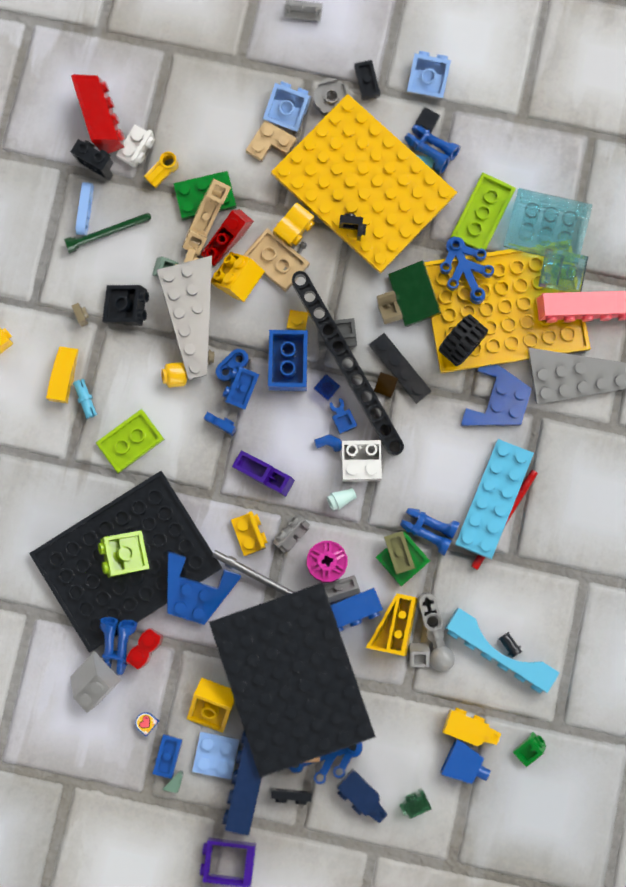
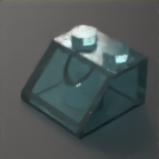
M546 249L538 287L565 292H581L589 256L562 250Z

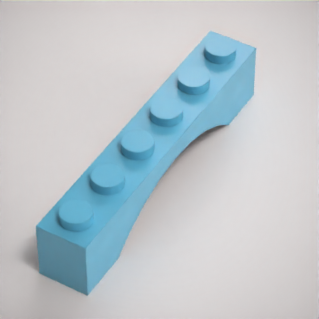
M460 608L456 609L445 627L449 630L447 632L448 635L456 640L460 637L465 641V646L473 651L477 648L482 652L480 654L482 657L489 661L494 659L498 662L497 666L506 672L511 670L515 673L514 677L523 683L525 680L532 684L530 688L540 694L542 691L548 693L560 672L544 662H520L501 654L484 638L476 618Z

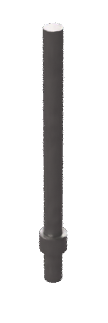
M217 550L212 555L215 559L225 563L224 566L230 569L234 568L283 595L294 592L239 563L231 555L228 557Z

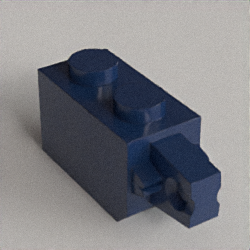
M354 769L337 785L339 790L337 794L344 801L349 799L353 803L352 808L359 815L362 813L365 816L369 815L378 823H381L388 815L379 803V793Z

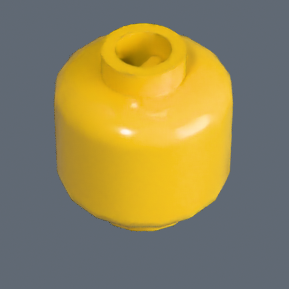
M182 362L168 363L164 369H161L162 382L169 388L186 385L188 378Z

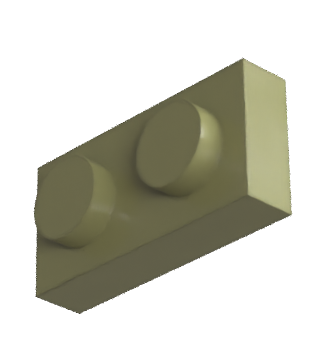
M403 531L385 536L384 540L395 573L399 574L414 569L415 567Z

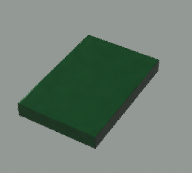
M423 260L388 274L393 291L396 294V301L402 313L405 327L442 314Z

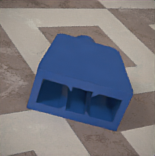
M455 738L440 773L444 776L473 784L476 776L486 781L491 770L482 766L484 758Z

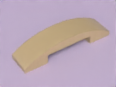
M216 179L212 180L190 225L182 248L195 250L197 255H200L207 240V235L231 186Z

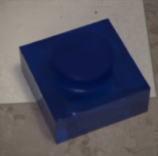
M325 374L314 387V390L329 401L338 391L340 385Z

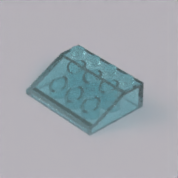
M518 188L504 247L578 264L593 204Z

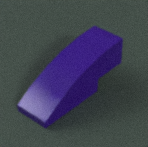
M242 450L232 465L234 469L285 497L295 482L291 476Z

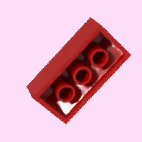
M71 75L93 144L99 150L102 149L109 154L124 148L122 140H125L122 130L118 128L117 124L120 122L116 113L113 112L112 108L115 106L111 97H108L109 87L106 81H102L98 75Z

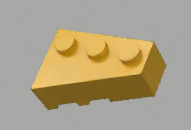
M396 593L365 648L407 656L418 598Z

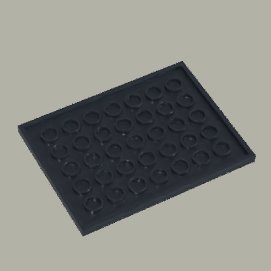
M159 471L29 553L89 653L105 644L104 632L100 628L101 618H116L118 624L123 620H133L138 623L167 604L168 552L186 557L180 576L201 583L223 569L219 561L212 557V550L162 471ZM142 530L149 569L108 578V575L104 574L102 570V562H105L104 555H100L98 550V543H101L100 539ZM118 625L115 632V637L118 635Z
M323 582L209 622L260 778L376 737Z

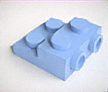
M419 51V54L415 53L407 91L443 98L451 60H447L448 56L437 54V58L429 56L430 53L425 51Z
M283 81L280 84L275 83L263 119L298 132L312 96L308 95L309 91L299 87L297 91L290 89L291 84Z

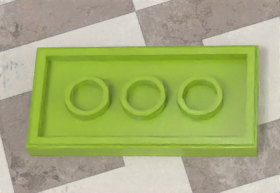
M482 172L450 238L459 237L464 241L465 246L476 250L480 248L486 250L516 188Z

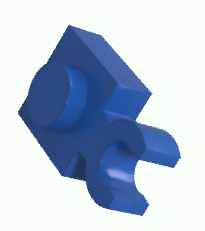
M340 398V407L335 408L331 402L330 409L336 412L332 419L341 435L356 428L357 424L350 409L344 411V401Z
M207 411L204 420L229 435H234L236 432V427L233 426L234 422L227 418L222 420Z

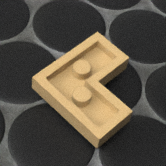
M265 120L247 147L246 153L262 162L270 148L273 147L287 156L296 143L297 138Z

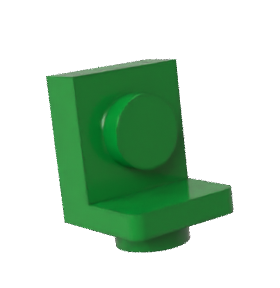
M532 732L523 743L514 749L513 753L528 767L544 754L546 749L545 741L541 736Z

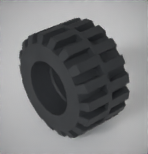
M470 314L464 317L444 339L439 347V352L455 366H458L481 343L487 335L488 329Z

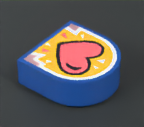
M144 712L137 716L135 725L147 737L160 720L153 714Z

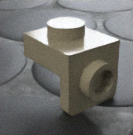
M394 291L377 296L378 309L384 324L403 319Z

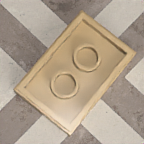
M268 228L243 255L257 263L265 271L264 275L284 292H287L292 286L293 274L297 271L304 272L310 265L306 259Z

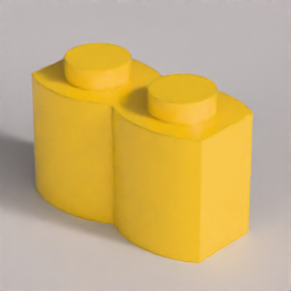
M296 202L273 229V233L290 247L296 246L303 238L301 235L305 231H310L314 226V215Z

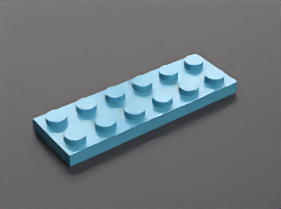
M500 439L497 440L455 543L456 546L492 560L534 455L533 452Z

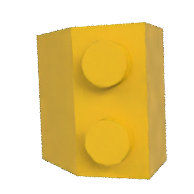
M201 677L193 695L187 720L223 733L235 703L231 688Z

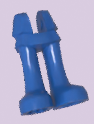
M414 125L411 130L417 137L407 133L404 140L416 151L429 156L435 162V171L442 174L447 168L449 160L453 161L456 158L461 147L456 143H448L435 137L430 133V130H426L424 127ZM428 142V143L434 145L435 147H437L438 149H440L443 153H441V152L435 150L434 148L430 147V146L427 145L426 143Z
M408 508L405 513L417 519L416 524L414 525L411 522L402 520L400 526L408 533L411 532L414 536L417 535L432 542L438 547V552L445 556L452 540L439 536L422 526L425 524L453 539L460 523L452 521L446 524L426 515V512H420L419 509Z
M101 618L100 628L104 632L105 648L102 654L103 661L111 668L112 660H117L116 674L123 675L127 667L128 638L136 631L137 622L123 620L118 624L116 618ZM118 625V647L116 651L114 650V637Z

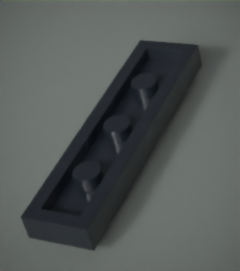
M385 333L369 344L393 376L398 378V382L416 404L432 392Z

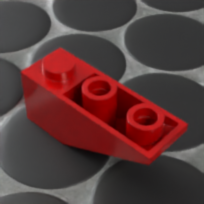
M241 209L232 210L201 255L203 257L212 256V265L216 266L244 236L254 221Z

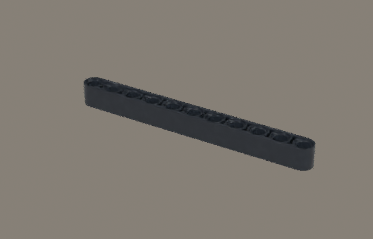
M303 271L295 272L292 276L294 290L381 440L382 445L389 455H399L404 449V444L309 276ZM303 277L306 280L305 284L297 285L295 283L296 278ZM308 293L315 296L314 301H306L305 295ZM322 310L325 315L319 319L314 316V312ZM326 326H330L334 329V333L326 335L323 329ZM335 343H341L343 350L336 352L332 346ZM349 359L352 361L353 366L351 368H344L342 361ZM353 376H360L362 383L355 385L351 379ZM362 393H370L371 400L369 402L363 401L361 399ZM378 409L381 412L380 418H373L370 414L371 410ZM387 425L390 428V434H381L380 427ZM391 442L399 444L400 449L398 452L390 450Z

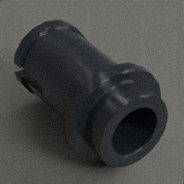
M509 632L499 638L509 652L508 656L511 655L513 658L522 652L521 646L517 645Z

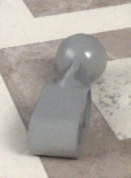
M424 592L419 596L418 604L427 638L432 641L433 651L430 654V664L437 671H447L453 666L455 657L453 652L444 645L443 637L445 633L436 598L433 594ZM426 597L432 600L430 602L432 611H428L427 606L422 604V602H425ZM430 616H435L438 619L437 623L433 626L427 624V619Z

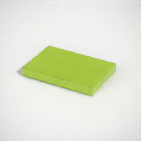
M140 409L95 443L119 474L165 439L145 412Z

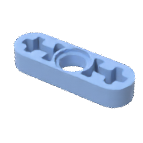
M83 182L81 186L76 220L77 235L85 236L88 233L94 193L93 183Z

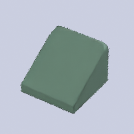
M163 256L158 257L152 275L158 277L157 269L178 264V262Z
M179 771L162 790L177 793L180 790L184 772Z

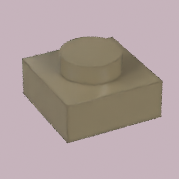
M79 303L71 305L81 327L88 325L89 323L86 318H89V314L86 308H82Z

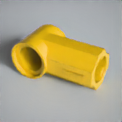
M168 151L161 154L160 160L144 175V178L153 187L157 188L170 173H174L178 169L179 164L176 156ZM168 159L174 160L171 165H165Z

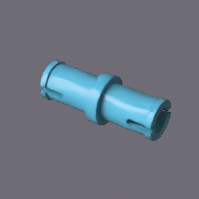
M81 379V381L73 382L78 395L77 401L81 403L85 418L88 419L98 415L91 400L93 399L92 394H89L85 380Z

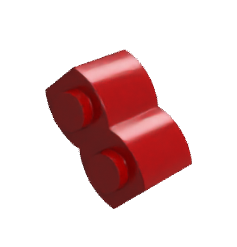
M153 628L144 631L139 638L138 645L133 647L128 653L126 661L136 669L146 666L151 659L152 652L160 647L163 636Z

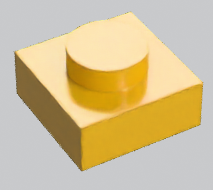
M290 310L287 329L306 330L309 314L307 312Z

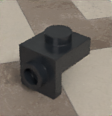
M351 213L340 215L339 228L358 230L357 241H361V235L365 236L366 224H363V217H356V215Z

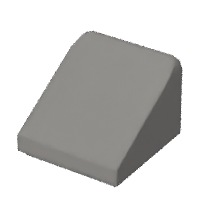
M410 643V668L429 667V644Z

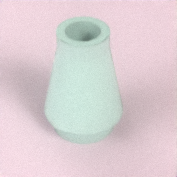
M350 488L330 493V496H327V502L332 511L336 509L339 511L349 502L356 499L357 496L354 489Z

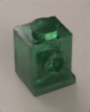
M422 788L418 789L419 794L411 793L399 804L404 816L408 814L409 818L412 819L432 809Z

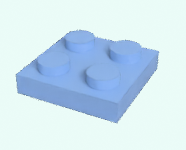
M201 731L192 772L231 780L239 739Z

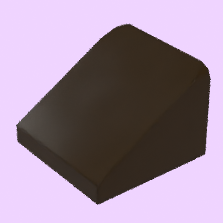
M380 372L374 392L392 398L398 378Z

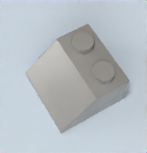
M95 651L70 676L73 698L86 712L97 706L121 681Z

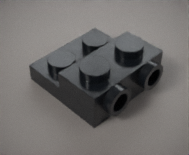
M78 139L70 151L77 162L110 181L113 176L110 168L114 164L110 158L111 155L102 149L100 151L94 149L95 146L87 140L83 142Z
M107 285L102 322L106 324H124L126 326H143V321L147 319L145 302L149 301L147 289L141 285Z

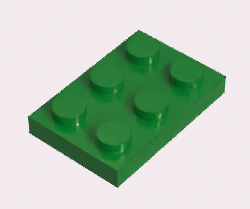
M228 171L174 183L182 220L194 218L213 179L231 186ZM232 186L218 212L237 208Z

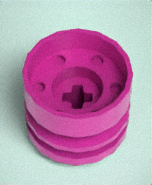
M321 541L315 544L307 556V568L310 574L316 580L323 583L339 580L345 573L348 565V557L345 550L333 541ZM325 556L333 560L329 567H326V564L321 562Z

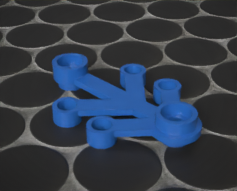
M452 237L447 241L446 249L449 253L445 261L440 265V272L442 274H449L452 268L451 264L456 256L459 263L452 278L448 280L447 288L451 291L457 290L459 279L462 273H464L471 289V302L481 304L486 294L482 288L478 287L471 270L481 273L486 278H490L494 273V268L491 265L482 266L467 260L464 254L473 256L477 261L481 262L485 260L487 253L482 248L476 250L465 246L464 241L459 237ZM456 243L459 247H454L452 244ZM482 253L484 256L479 257L477 254ZM443 266H448L449 269H448V270H444L442 267H443ZM489 269L491 273H486L485 270ZM455 282L456 286L453 287L450 283ZM475 292H480L481 296H476Z
M362 743L355 744L356 749L353 751L346 747L321 756L320 762L324 760L325 762L320 771L315 773V782L319 785L325 783L326 775L336 757L341 755L344 756L340 765L333 769V774L337 779L343 778L350 760L362 753ZM318 762L301 763L297 768L290 767L289 770L292 773L298 774L302 772L304 766ZM337 769L343 770V774L340 776L336 775L335 772ZM321 774L324 776V779L319 782L316 778Z

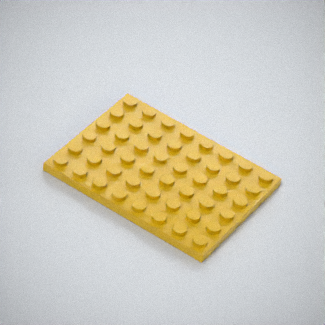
M349 94L271 171L272 176L380 274L457 195V191ZM351 213L356 215V217H363V224H366L365 236L361 235V241H357L358 230L339 228L340 215Z
M570 240L487 252L485 260L481 262L477 261L473 256H465L467 260L482 266L491 265L494 268V273L490 278H486L481 273L471 270L478 287L482 288L486 294L481 304L471 302V289L464 273H462L459 279L457 290L451 291L447 288L448 280L452 278L459 263L456 257L451 264L452 268L449 274H442L440 272V265L445 259L424 262L442 313L431 317L440 374L529 360L527 347L567 354L589 351L591 349L586 322H583L582 319H576L574 322L557 320L554 323H546V320L539 321L537 298L541 294L580 292ZM481 253V254H477L479 257H483V256H484L482 253ZM443 266V267H442L444 270H448V269H449L448 266ZM486 269L485 272L491 273V270ZM451 282L450 285L454 287L456 283ZM475 292V295L479 297L481 293ZM471 314L488 329V332L462 364L455 366L439 352V347L455 326L464 317Z

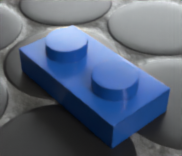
M163 734L153 770L154 775L169 779L173 778L183 739Z

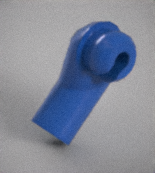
M326 435L314 440L317 449L328 445L332 447L334 452L342 450V441L332 435Z

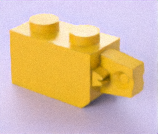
M457 707L455 711L449 710L442 729L443 733L476 746L483 744V742L498 744L501 733L490 728L489 724L484 723L485 718L475 714L473 718L466 715L467 711Z

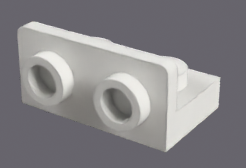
M134 125L123 142L124 148L117 152L116 157L136 168L138 164L144 161L145 152L155 142L153 131L150 129L146 131Z

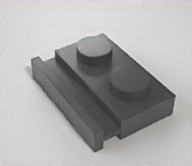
M354 318L334 320L349 347L357 346ZM326 326L323 332L326 335H332L334 329ZM318 332L319 350L328 349ZM335 343L332 347L333 349L343 348V345Z

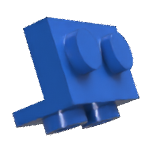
M237 365V368H233L231 371L229 387L226 386L223 391L222 397H225L223 401L246 409L259 374Z

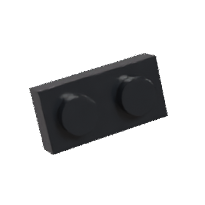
M372 60L354 63L362 101L380 97L381 93Z
M272 788L271 798L275 799V802L287 803V800H294L295 804L307 805V802H311L312 791Z

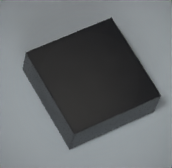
M424 107L415 125L424 127L432 133L441 115Z

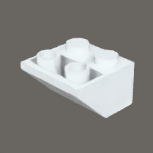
M381 440L342 441V482L381 481Z

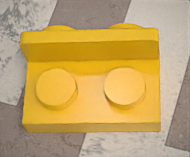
M250 511L248 514L231 519L244 556L266 549L265 544L268 541L265 533H260L258 526L261 525L258 514L254 515Z

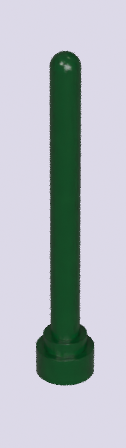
M146 213L77 239L69 237L64 239L69 253L77 251L76 249L80 245L149 221L151 214Z

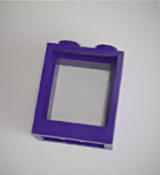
M209 837L207 843L203 844L202 855H206L205 863H201L200 876H203L202 882L251 887L256 843ZM213 845L247 849L244 878L210 874Z

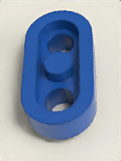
M243 349L233 350L216 367V375L219 380L223 382L231 381L229 377L233 368L236 369L237 365L243 368L246 367L249 361L246 351ZM242 357L243 360L242 362L238 363L236 362V358ZM228 370L229 374L224 376L222 372Z

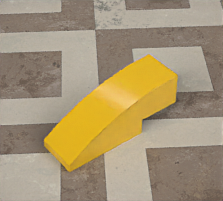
M59 347L48 385L47 400L68 404L79 349Z

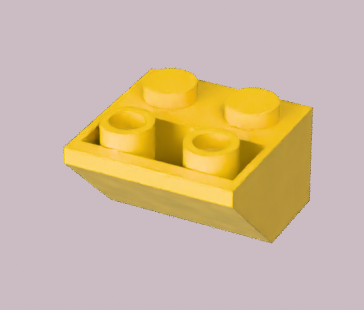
M230 252L224 258L219 269L213 274L211 284L234 299L244 302L265 271L251 258Z

